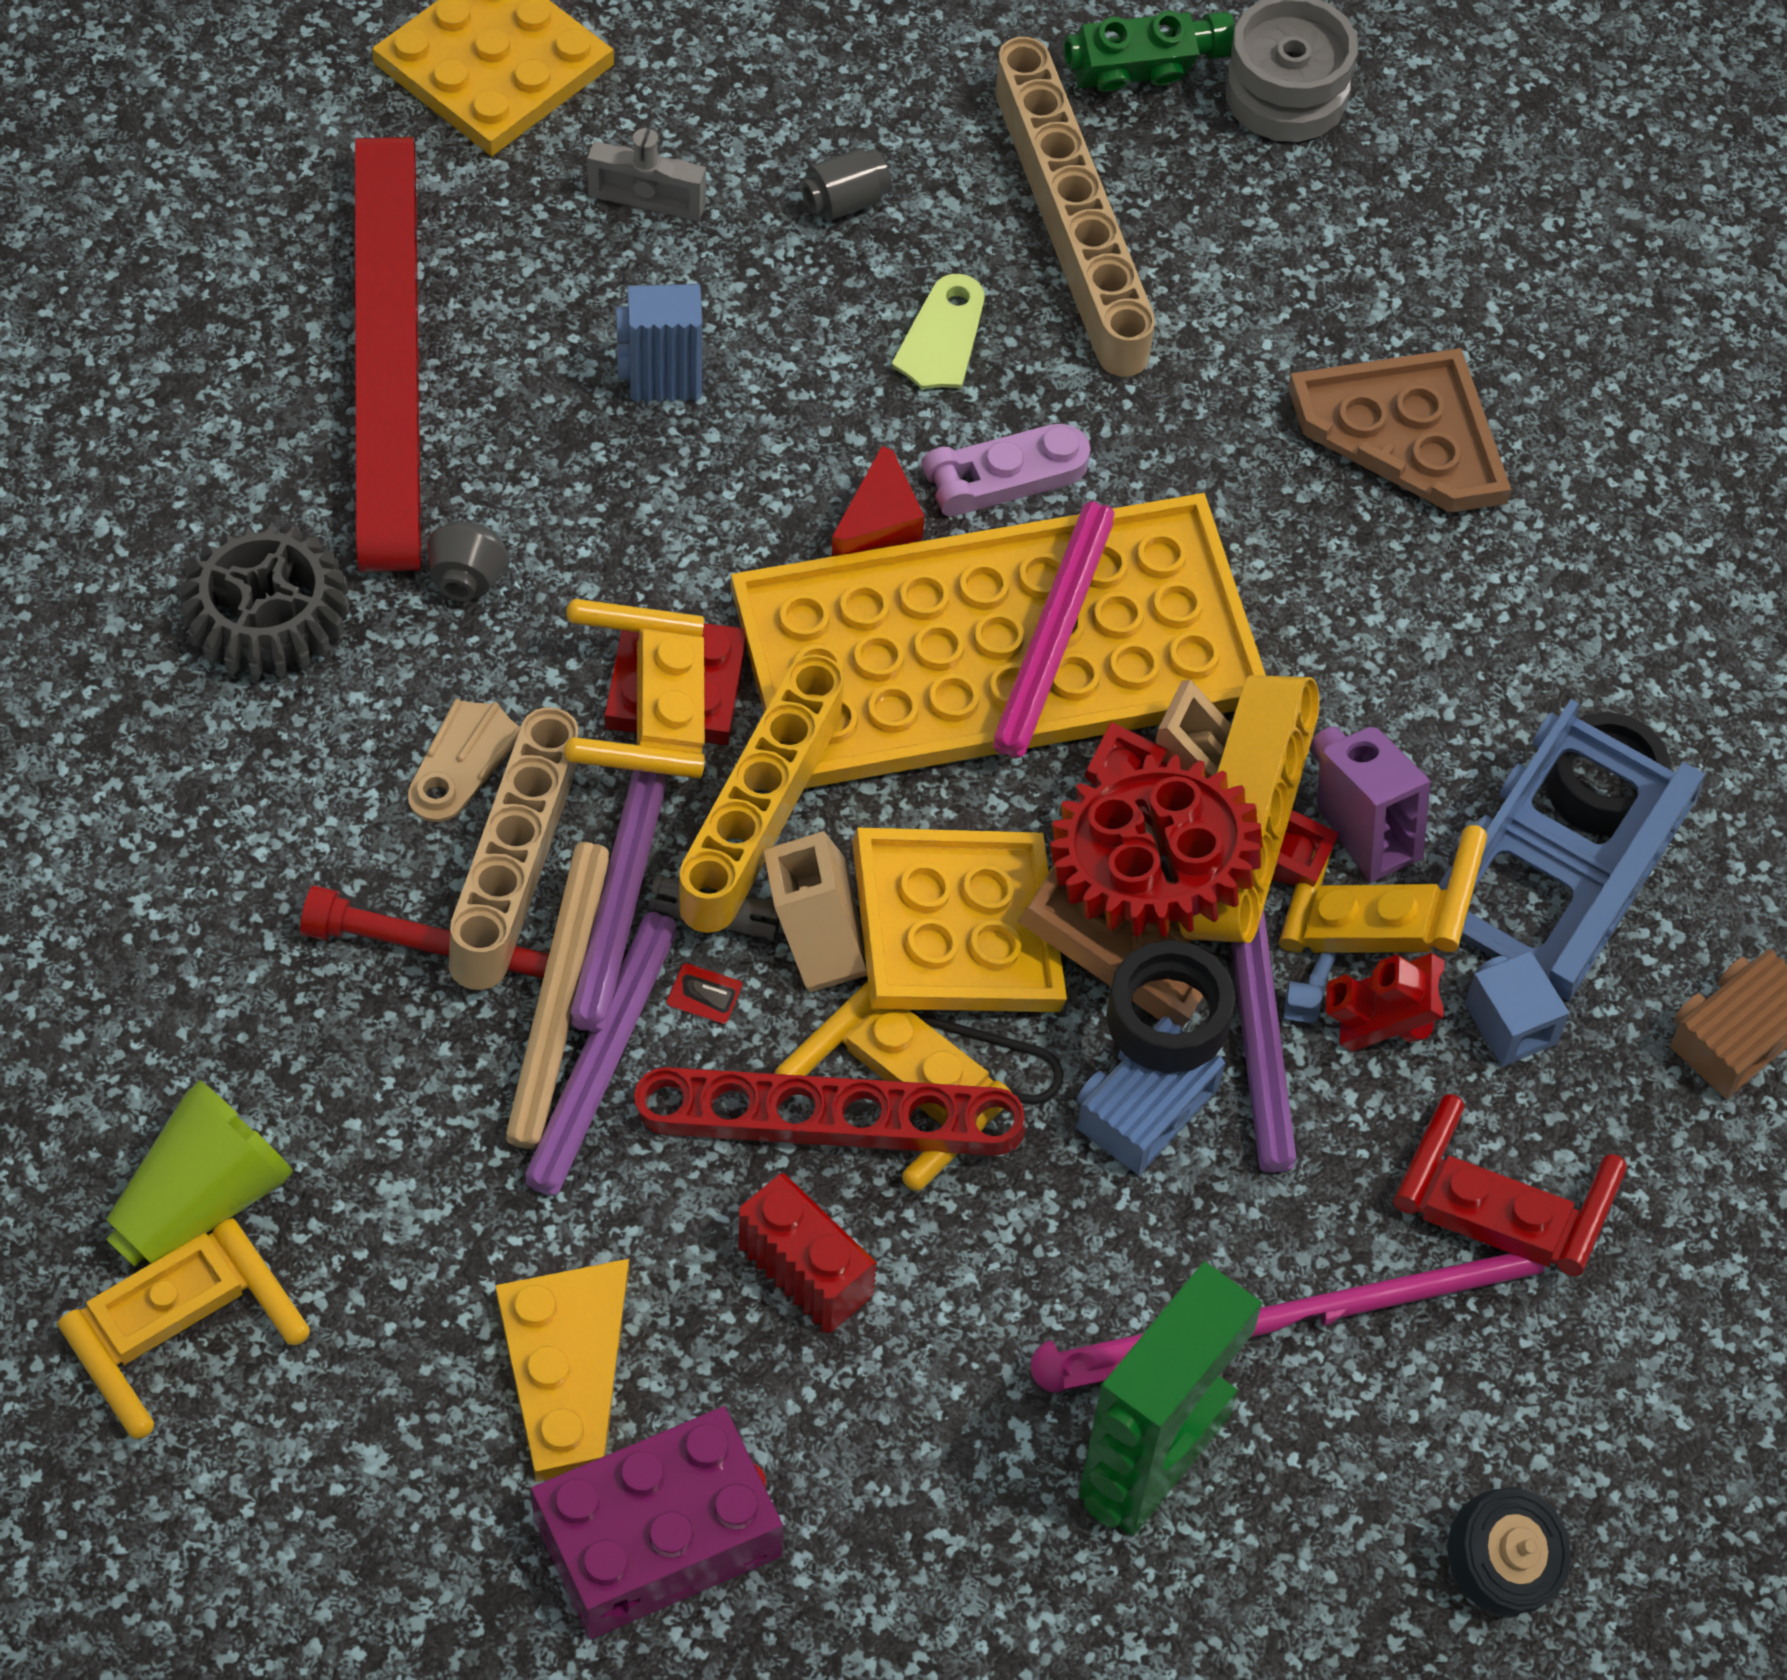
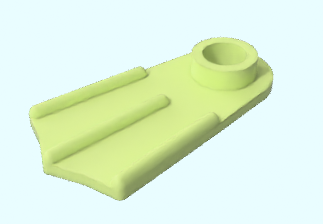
M950 274L939 279L933 286L893 359L892 368L907 376L921 390L940 387L961 389L984 305L985 295L980 283L964 274ZM953 296H960L966 299L967 303L956 306L951 304L948 299Z

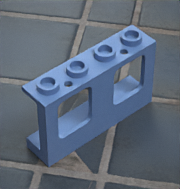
M1570 699L1560 716L1551 712L1541 724L1532 742V746L1538 748V751L1527 768L1518 763L1507 777L1499 794L1500 797L1505 799V802L1494 819L1484 815L1477 825L1482 827L1487 833V841L1474 886L1475 889L1497 855L1507 853L1568 887L1573 894L1572 901L1546 942L1540 947L1532 948L1523 944L1469 911L1461 935L1462 940L1493 958L1507 956L1508 959H1511L1531 950L1558 995L1569 1002L1699 798L1705 773L1685 762L1681 763L1675 773L1578 719L1579 703ZM1565 752H1574L1629 782L1638 791L1636 800L1614 835L1604 844L1593 843L1540 813L1532 804V799L1558 758ZM1452 867L1449 868L1438 885L1441 890L1447 889Z

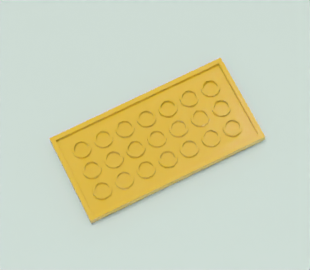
M1205 493L1112 508L1115 514L1113 526L1028 748L1104 735L1110 722L1127 730L1160 725L1181 681L1192 680L1221 713L1236 711L1245 680L1250 675L1266 676ZM1080 514L731 574V591L741 628L744 629L746 648L763 713H765L786 672L795 660L805 655L818 654L834 660L842 669L844 685L840 722L804 789L999 754L993 747L994 734ZM812 694L807 696L819 697L820 695ZM781 742V744L786 745L796 744L793 742Z

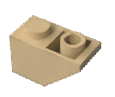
M822 831L764 849L774 907L806 989L811 993L867 976L863 934L848 862L828 835Z

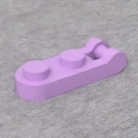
M1061 423L1035 428L953 450L950 447H939L931 450L922 458L921 466L927 480L937 485L938 490L935 497L942 513L946 516H957L1071 485L1079 481L1086 474L1091 449L1089 440L1082 431L1074 426ZM971 475L974 482L968 483L960 478Z

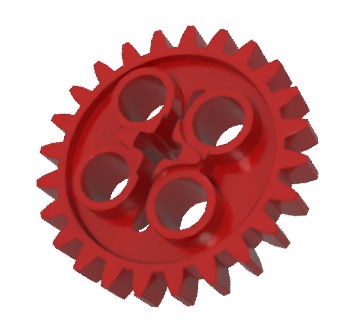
M1146 755L1143 769L1134 770L1127 760H1120L1121 775L1113 777L1106 771L1099 769L1096 771L1098 784L1096 789L1079 783L1076 785L1078 802L1063 801L1061 803L1063 819L1053 821L1054 841L1050 842L1058 886H1066L1068 902L1071 905L1080 902L1084 903L1085 918L1088 920L1106 912L1107 928L1111 931L1116 929L1124 920L1132 922L1134 936L1139 937L1147 923H1156L1160 936L1167 937L1170 922L1179 920L1183 928L1188 932L1194 931L1193 916L1199 913L1213 922L1218 920V902L1236 908L1239 905L1238 888L1252 889L1254 886L1252 870L1261 869L1260 848L1263 847L1261 824L1257 823L1255 803L1245 802V788L1242 785L1228 789L1227 773L1222 770L1207 779L1205 763L1201 760L1196 762L1188 771L1181 770L1179 755H1173L1166 768H1157L1156 761L1152 755ZM1138 806H1144L1149 813L1160 853L1163 856H1167L1169 874L1175 884H1170L1166 881L1161 869L1156 843L1150 833H1146L1144 816Z

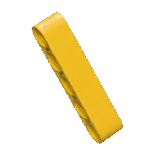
M818 654L805 655L795 660L789 667L682 862L679 872L680 916L686 925L696 931L705 933L718 932L728 927L735 919L765 863L763 850L774 846L839 725L842 714L844 677L840 666L829 657ZM815 694V695H820V696H819V697H812V696H807V695ZM781 742H793L796 744L786 745L781 744ZM766 790L770 791L771 793L760 794L755 793L753 791ZM736 838L744 840L745 842L731 843L727 842L726 840ZM711 888L718 890V892L706 894L698 890Z
M1250 675L1245 680L1218 772L1223 770L1227 773L1228 789L1242 785L1245 788V802L1255 803L1257 823L1261 824L1263 847L1260 848L1261 869L1252 870L1254 885L1252 889L1238 888L1239 905L1236 908L1221 902L1217 903L1218 920L1216 922L1207 919L1199 913L1193 916L1194 931L1188 932L1179 922L1181 934L1185 939L1250 943L1256 935L1317 724L1319 690L1316 681L1312 677Z

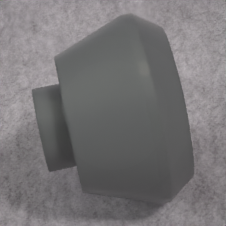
M464 521L448 523L433 531L427 542L431 579L439 587L441 593L452 600L469 601L473 598L484 596L505 574L509 567L510 557L502 540L494 532L479 524Z

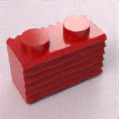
M785 1173L777 1175L739 1207L738 1251L748 1252L747 1260H756L757 1269H766V1278H775V1287H784V1296L794 1297L793 1305L803 1306V1314L812 1315V1323L822 1324L821 1333H831L870 1300L875 1293L873 1291L876 1287L874 1285L876 1282L874 1279L876 1277L875 1271L877 1270L875 1266L878 1263Z

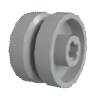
M1260 0L1245 10L1234 28L1231 60L1229 61L1226 77V102L1234 117L1251 132L1275 141L1301 142L1320 137L1335 127L1348 105L1351 78L1355 71L1358 56V36L1349 19L1333 5L1322 0Z

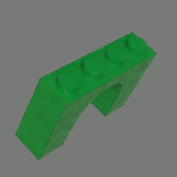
M1205 1261L1101 1385L1078 1496L1084 1500L1085 1508L1097 1521L1110 1528L1119 1526L1133 1537L1231 1417L1238 1389L1219 1375L1254 1333L1263 1303Z

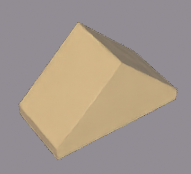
M1192 680L1181 681L1158 728L1156 744L1168 749L1162 760L1164 763L1168 764L1173 755H1179L1181 770L1188 771L1199 760L1204 761L1205 775L1208 779L1218 772L1231 723Z

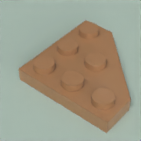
M1461 348L1290 374L1288 390L1302 433L1306 437L1450 513L1508 504L1511 487Z
M1145 822L1146 833H1150L1153 836L1159 853L1153 827ZM1052 866L1018 920V923L1109 986H1112L1114 972L1126 956L1147 943L1167 940L1190 943L1189 939H1185L1181 934L1179 920L1170 922L1167 937L1160 936L1156 923H1147L1139 937L1133 935L1132 922L1124 920L1113 931L1108 930L1106 912L1088 920L1085 918L1084 903L1080 902L1071 905L1068 902L1066 886H1058L1055 866ZM1167 881L1170 884H1175L1174 881ZM1164 979L1150 981L1137 988L1133 994L1132 1002L1158 1020L1162 1017H1169L1173 1024L1180 1025L1182 1029L1190 1020L1203 995L1184 982Z

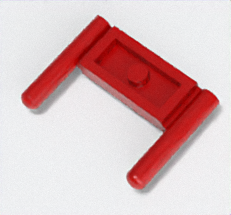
M1446 1094L1442 1096L1394 1196V1206L1407 1214L1423 1213V1220L1543 1266L1550 1267L1552 1262L1557 1264L1558 1268L1567 1275H1582L1627 1170L1625 1160L1616 1154H1608L1602 1158L1579 1211L1573 1208L1575 1202L1450 1155H1448L1447 1160L1442 1159L1465 1107L1463 1100L1457 1095Z

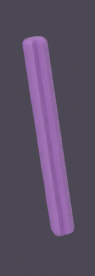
M635 770L632 772L571 1009V1023L578 1030H589L597 1033L606 1027L666 788V774Z
M1263 909L1254 939L1250 943L1231 942L1259 1167L1266 1173H1284L1293 1169L1296 1151Z
M649 912L644 915L621 964L606 1027L597 1033L590 1031L525 1172L526 1185L532 1190L548 1196L556 1195L560 1191L676 937V922L672 918L662 916L656 912Z

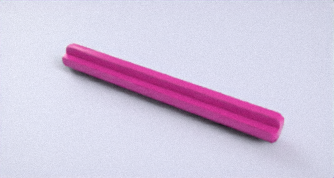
M1089 501L1082 507L994 734L993 747L999 754L1009 755L1014 759L1026 754L1113 526L1115 514L1108 505H1100L1095 501Z

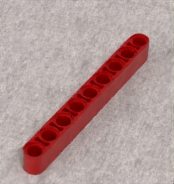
M414 137L355 138L356 546L359 573L421 571Z

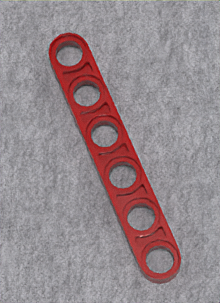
M665 1067L656 1068L646 1073L637 1083L634 1092L637 1112L644 1126L652 1132L662 1135L910 1151H940L945 1153L995 1156L1004 1155L1016 1149L1023 1140L1026 1131L1024 1110L1020 1100L1010 1091L997 1087ZM662 1087L676 1088L684 1095L682 1106L670 1115L661 1116L654 1114L647 1107L649 1097L654 1091ZM728 1091L743 1093L750 1100L747 1111L736 1119L727 1120L720 1118L714 1114L712 1109L719 1095ZM803 1095L814 1102L816 1107L813 1115L808 1120L792 1124L780 1118L778 1114L779 1107L790 1096ZM860 1099L874 1101L882 1110L880 1118L869 1127L858 1128L846 1122L844 1113L852 1102ZM926 1103L940 1105L948 1114L946 1122L941 1128L932 1132L916 1129L911 1124L910 1117L918 1106ZM999 1107L1006 1109L1012 1114L1014 1123L1008 1132L1000 1136H989L978 1129L976 1125L977 1118L988 1108Z

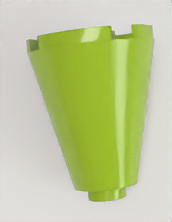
M198 1080L190 1089L188 1088L106 1218V1221L115 1229L106 1240L134 1267L144 1258L148 1262L153 1263L205 1232L207 1234L221 1222L232 1218L283 1185L285 1180L293 1173V1169L268 1142L237 1116L238 1113L201 1080Z

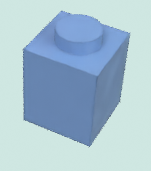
M1531 950L1511 959H1508L1507 956H1498L1482 964L1474 973L1464 1003L1502 1067L1557 1045L1569 1016L1568 1009Z

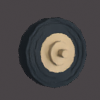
M1517 1487L1484 1491L1461 1507L1450 1526L1447 1552L1451 1573L1463 1594L1482 1609L1505 1616L1536 1611L1558 1595L1568 1578L1571 1550L1567 1530L1556 1510L1538 1494Z

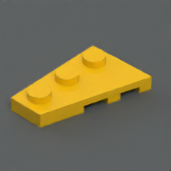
M629 1259L496 1285L499 1311L536 1482L552 1479L606 1456L614 1394V1379L629 1277Z

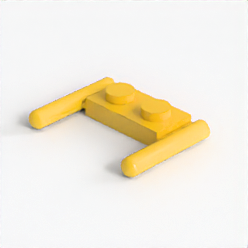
M582 599L571 600L566 608V616L569 622L573 624L639 633L637 642V745L572 737L564 746L565 758L572 763L701 779L705 763V757L702 753L705 743L704 637H702L704 617Z
M1469 825L1463 829L1448 886L1444 890H1441L1438 884L1322 885L1331 855L1330 852L1314 887L1306 883H1297L1295 885L1278 942L1279 946L1293 953L1303 951L1304 947H1310L1313 953L1432 952L1433 947L1444 952L1456 951L1459 947L1487 841L1486 831L1478 825Z
M868 981L783 1061L774 1073L807 1076L843 1042L847 1045L849 1053L885 1081L997 1087L1010 1091L1002 1082L990 1079L987 1070L910 1010L871 1009ZM926 1103L918 1106L942 1126L946 1122L948 1114L940 1105ZM993 1107L983 1111L977 1118L976 1125L978 1129L982 1131L1003 1108ZM923 1151L903 1171L902 1180L910 1190L921 1191L958 1153Z
M234 1218L221 1222L211 1234L207 1235L205 1232L88 1300L86 1302L87 1307L81 1310H72L62 1316L57 1322V1326L129 1436L133 1439H143L150 1435L154 1428V1421L117 1366L119 1363H122L124 1366L242 1296V1290L247 1287L251 1290L287 1344L299 1345L308 1338L310 1333L308 1324Z

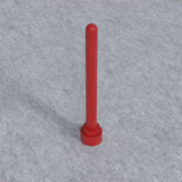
M312 885L309 889L300 922V935L328 941L330 936L341 938L344 932L449 957L450 930L350 907V900L340 898L338 890ZM516 946L507 971L543 979L549 954Z

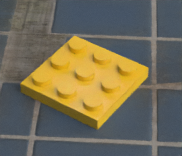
M437 0L372 48L373 64L491 157L614 65V49L550 0Z
M857 827L852 845L871 1009L1061 1012L1067 996L1060 951L1018 923L1021 915L1049 873L1044 833Z

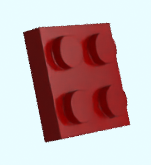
M704 623L702 637H704L705 742L729 746L746 651V637L743 628ZM621 630L605 711V729L637 733L638 632Z

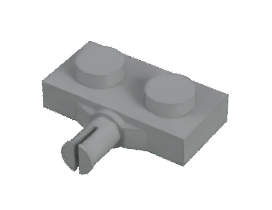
M647 128L639 129L634 133V150L626 146L593 142L587 158L588 196L700 222L706 205V167L691 164L682 159H670L657 155L658 135L652 129L648 138Z

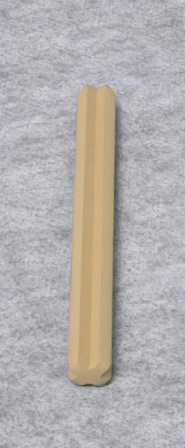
M580 842L574 849L506 1131L507 1142L518 1148L537 1149L546 1128L572 1018L571 1009L609 862L608 849L599 844Z

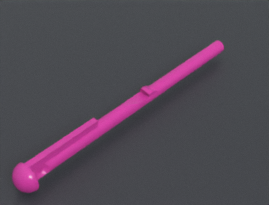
M1508 1253L1261 1307L1256 1328L1251 1337L1273 1333L1305 1319L1321 1316V1325L1325 1326L1332 1324L1338 1318L1542 1274L1544 1266ZM1144 1333L1058 1352L1054 1342L1049 1340L1041 1344L1032 1355L1030 1362L1032 1377L1042 1389L1053 1393H1061L1070 1389L1102 1383Z

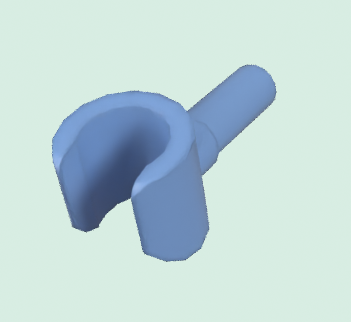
M1320 953L1309 976L1308 984L1288 982L1283 1013L1284 1019L1306 1023L1318 1021L1326 979L1338 953Z

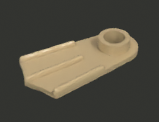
M460 699L454 700L408 790V803L416 816L428 822H444L454 818L513 749L521 727L506 715L497 702L473 703ZM434 787H441L448 791L445 796L437 799L426 795V792Z

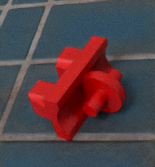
M1430 953L1412 961H1407L1396 954L1379 961L1373 970V975L1366 979L1357 981L1345 974L1330 980L1326 986V1013L1340 1022V1045L1354 1052L1396 1035L1410 1043L1428 1038L1433 1032L1434 1021L1444 1018V1007L1439 996L1438 984L1439 978L1444 972L1445 960Z

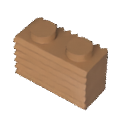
M1767 949L1753 962L1748 961L1745 957L1736 960L1718 980L1717 985L1720 987L1718 991L1708 999L1701 993L1694 995L1681 1007L1673 1019L1678 1027L1669 1047L1725 1099H1729L1735 1092L1739 1091L1744 1084H1747L1752 1077H1755L1787 1049V965L1784 959L1778 958L1772 949Z

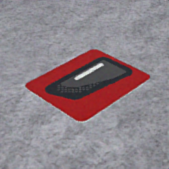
M685 963L678 973L666 1003L670 1007L725 1024L730 1017L743 983L740 980Z

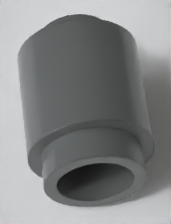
M861 148L809 166L806 171V180L801 183L803 199L812 214L819 213L828 222L879 203L881 196L889 193L892 188L890 173L880 152L876 149L865 152Z

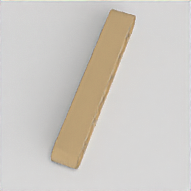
M1016 37L1010 39L1001 46L999 51L995 88L996 100L1097 360L1102 368L1110 374L1120 377L1134 376L1141 373L1147 367L1150 359L1155 326L1154 313L1048 49L1043 43L1034 38Z

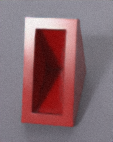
M881 446L832 536L831 557L923 541L925 516L893 450Z

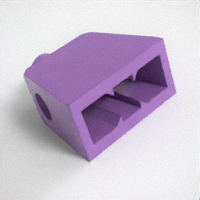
M1335 726L1328 727L1319 732L1311 741L1309 748L1310 753L1319 762L1317 804L1331 828L1339 832V840L1368 882L1372 883L1424 858L1431 783L1428 777L1378 728L1368 727L1347 737L1340 728Z

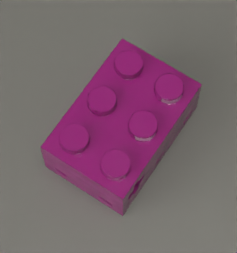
M725 1406L531 1487L533 1520L589 1640L782 1557L784 1525L766 1491V1476L763 1470L752 1462Z

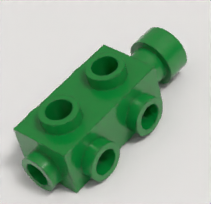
M1170 10L1160 12L1157 16L1133 19L1109 17L1103 22L1082 24L1077 34L1066 35L1063 41L1064 60L1069 70L1074 69L1078 89L1097 86L1098 91L1112 92L1127 87L1131 82L1151 80V84L1155 86L1169 85L1183 79L1199 55L1205 54L1208 59L1231 57L1235 23L1228 11L1204 14L1202 19L1192 21L1191 12L1177 13ZM1159 25H1167L1170 29L1161 32ZM1113 31L1119 37L1107 38L1105 32Z

